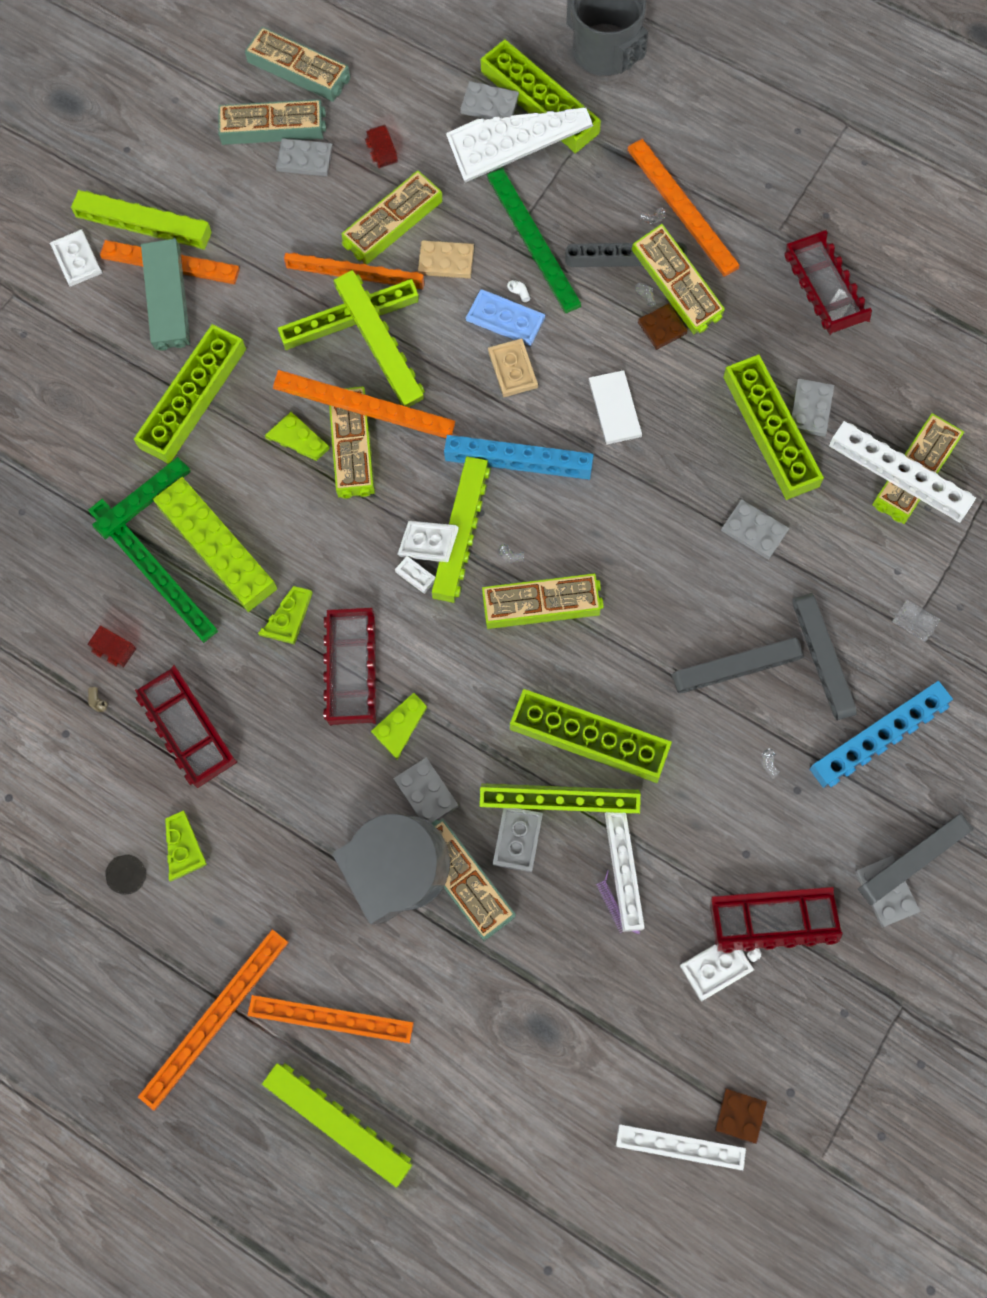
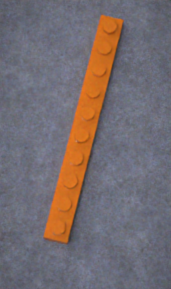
M640 139L629 145L628 152L721 274L725 277L739 269L738 262L645 141Z
M278 370L273 389L442 438L452 435L455 421L281 370Z
M273 929L270 931L138 1096L140 1100L152 1110L158 1108L288 945V941Z

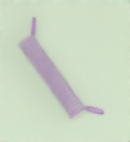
M604 880L603 882H605L604 884H606V885H605V886H607L606 888L609 889V887H608L606 881ZM614 906V910L618 909V913H620L619 906Z

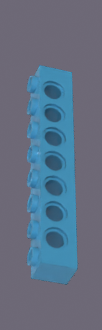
M447 435L444 449L445 461L465 463L466 456L488 460V467L588 480L591 478L592 453Z
M937 681L817 761L809 770L823 788L828 785L833 787L840 782L839 778L845 774L848 777L856 771L854 767L859 764L862 766L866 765L872 760V755L876 753L879 756L888 749L887 745L890 743L895 745L903 739L902 735L906 732L909 735L919 729L918 724L921 722L926 724L935 718L933 714L939 711L941 714L950 708L948 704L953 698L942 684ZM925 701L931 702L933 708L927 707ZM910 711L915 712L918 718H912ZM894 722H899L902 725V729L896 728ZM878 732L884 733L887 739H881ZM863 743H868L871 750L864 749ZM847 753L853 754L855 761L849 760ZM831 764L838 765L840 770L838 772L832 770Z

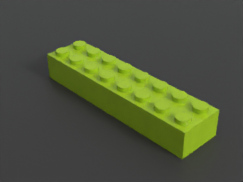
M506 39L480 59L481 73L497 87L519 92L517 104L529 114H544L551 111L563 112L570 109L586 108ZM588 109L587 111L593 126L561 140L575 154L600 133L601 120Z
M213 324L210 326L135 436L134 441L139 449L168 464L173 460L246 351L242 338Z
M758 354L727 366L723 378L785 499L788 500L819 488L824 477L760 355Z
M183 477L153 498L158 509L247 612H250L277 590L275 582Z
M523 689L510 722L511 731L658 783L672 744L671 741L526 689Z

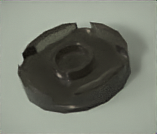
M129 854L114 858L108 864L105 871L107 885L114 892L121 895H129L138 891L146 879L144 864L137 857Z

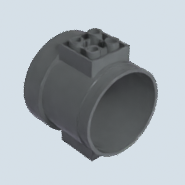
M567 0L566 24L573 30V55L577 63L584 70L601 76L615 75L629 70L634 63L645 57L648 42V31L643 27L646 0ZM598 24H611L623 30L601 32L590 27Z

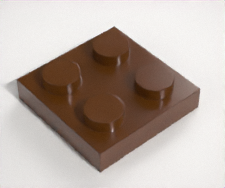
M669 303L638 319V324L656 350L686 335L688 331Z
M725 1089L715 1131L757 1144L767 1101Z

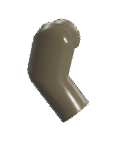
M88 688L89 706L97 712L106 711L108 704L105 700L103 701L98 698V688Z

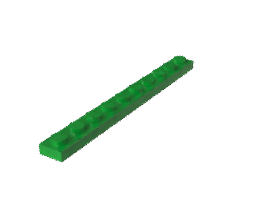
M503 168L487 174L489 183L564 313L567 314L580 308V300Z
M103 498L88 509L96 521L111 510ZM126 525L110 536L203 643L218 632L216 627Z

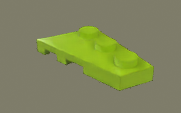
M292 412L265 435L266 439L296 450L297 453L315 461L329 450V446Z
M293 586L280 603V607L275 614L270 616L266 626L258 632L259 636L295 645L313 594L312 591Z
M413 693L371 730V733L398 760L411 734L424 715L427 706Z
M183 810L166 818L169 881L172 882L206 866L207 863L186 812Z

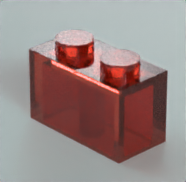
M386 125L366 130L367 138H365L367 149H371V159L373 163L376 162L378 169L397 163V152Z
M101 625L87 644L92 649L91 653L99 658L104 656L111 665L115 667L120 665L123 668L136 650L131 642Z

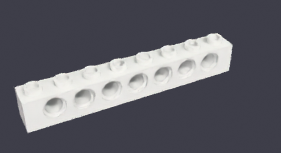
M844 421L830 442L829 446L959 523L976 499L969 491L960 489L951 481H946L936 472L922 467L919 462L910 460L903 453L891 449L886 443L879 442L872 435L860 431L851 423ZM866 449L872 450L873 453H869ZM916 478H920L923 482L917 481ZM932 487L937 488L939 492L934 491ZM949 497L954 498L956 501L950 500Z

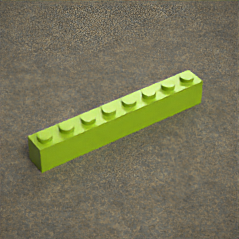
M78 190L71 206L77 218L164 240L176 239L180 244L204 250L212 233L209 223L205 220L192 219L186 215L180 216L170 211L165 212L154 207L149 208L138 203L133 204L122 199H113L106 195L93 194L90 191Z
M351 270L334 279V286L401 405L410 407L423 400V393L425 391L420 383L417 384L415 381L416 375L413 369L407 367L405 363L407 359L404 353L398 351L396 339L394 336L391 337L389 335L387 323L381 321L378 307L372 305L370 301L372 297L369 291H364L361 277L359 274L355 275L354 271Z
M410 279L371 293L372 300L370 301L373 306L376 305L380 314L384 315L417 303L419 295L413 280ZM341 304L278 327V332L285 350L354 326L356 323L345 304Z
M466 456L449 525H456L459 529L449 561H439L432 589L433 599L455 603L456 597H460L461 586L459 584L460 580H464L466 569H463L464 564L468 563L470 557L468 548L473 545L474 541L472 531L478 525L476 515L477 512H481L483 501H480L481 495H485L487 484H484L485 479H489L491 468L488 467V460Z
M481 783L480 807L640 814L641 793L640 790L488 783Z
M284 1062L283 1065L277 1063L262 1083L264 1087L394 1187H399L413 1166L410 1163L411 1158L402 1151L400 1154L393 1150L394 1145L388 1140H379L376 1137V1131L369 1126L366 1128L362 1127L359 1124L361 1121L352 1113L349 1116L342 1111L344 1108L335 1100L332 1103L326 1099L327 1094L319 1088L316 1090L309 1086L311 1082L302 1075L299 1078L292 1073L294 1069Z

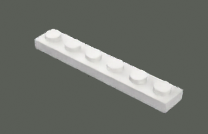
M606 812L605 820L623 932L643 930L645 927L626 813Z
M619 1125L616 1147L743 1170L746 1148Z

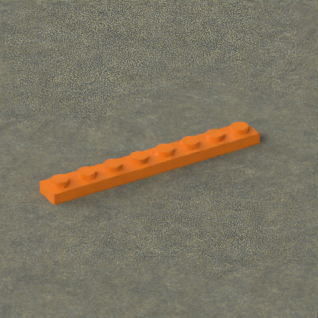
M105 240L100 253L102 259L143 267L141 247ZM181 255L183 275L235 285L240 271L239 266Z
M285 253L284 256L285 265L288 269L339 277L353 270L355 275L359 274L364 281L396 285L412 279L416 289L423 290L424 275L418 272H406L400 269H387L382 266L374 267L367 264H355L349 261L342 262L331 258L323 259L312 255L304 256L298 253Z
M254 995L251 996L247 1015L249 1017L408 1044L411 1042L414 1025L413 1022Z

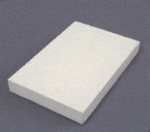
M82 229L50 242L70 287L102 274Z
M408 521L398 555L404 558L408 556L413 559L448 562L459 528L456 525Z
M716 944L680 964L700 1001L705 1000L754 971L742 950H735L732 953L717 952Z

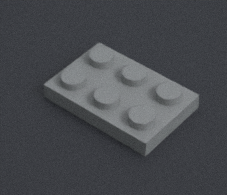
M469 81L460 113L483 119L511 117L515 111L519 92Z
M282 138L276 169L278 172L328 177L333 145L332 143Z
M798 379L791 416L800 432L826 436L834 385Z
M741 499L721 531L769 560L789 531V528Z
M427 757L393 778L417 816L430 823L441 819L459 807Z
M503 808L493 859L494 866L532 873L543 813L525 809Z
M893 855L855 871L861 886L895 861ZM906 881L871 905L882 928L920 912Z

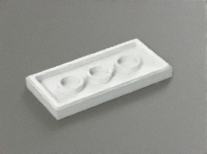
M624 370L590 377L589 384L606 445L642 437Z

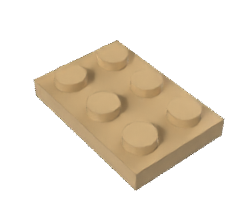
M422 241L418 273L428 276L471 278L474 244Z
M523 339L488 348L503 398L538 388Z

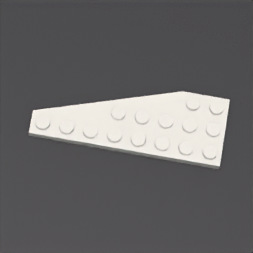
M579 108L563 112L551 111L544 114L532 113L513 115L506 118L494 117L488 120L477 119L446 133L466 183L588 129L593 124L587 109Z

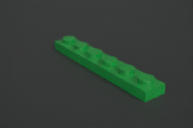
M177 457L92 524L93 528L106 540L154 502L153 498L181 477L184 478L188 475L190 468Z

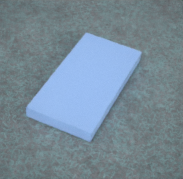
M480 289L466 316V321L513 340L523 339L524 344L528 346L532 345L545 319V314L482 289Z

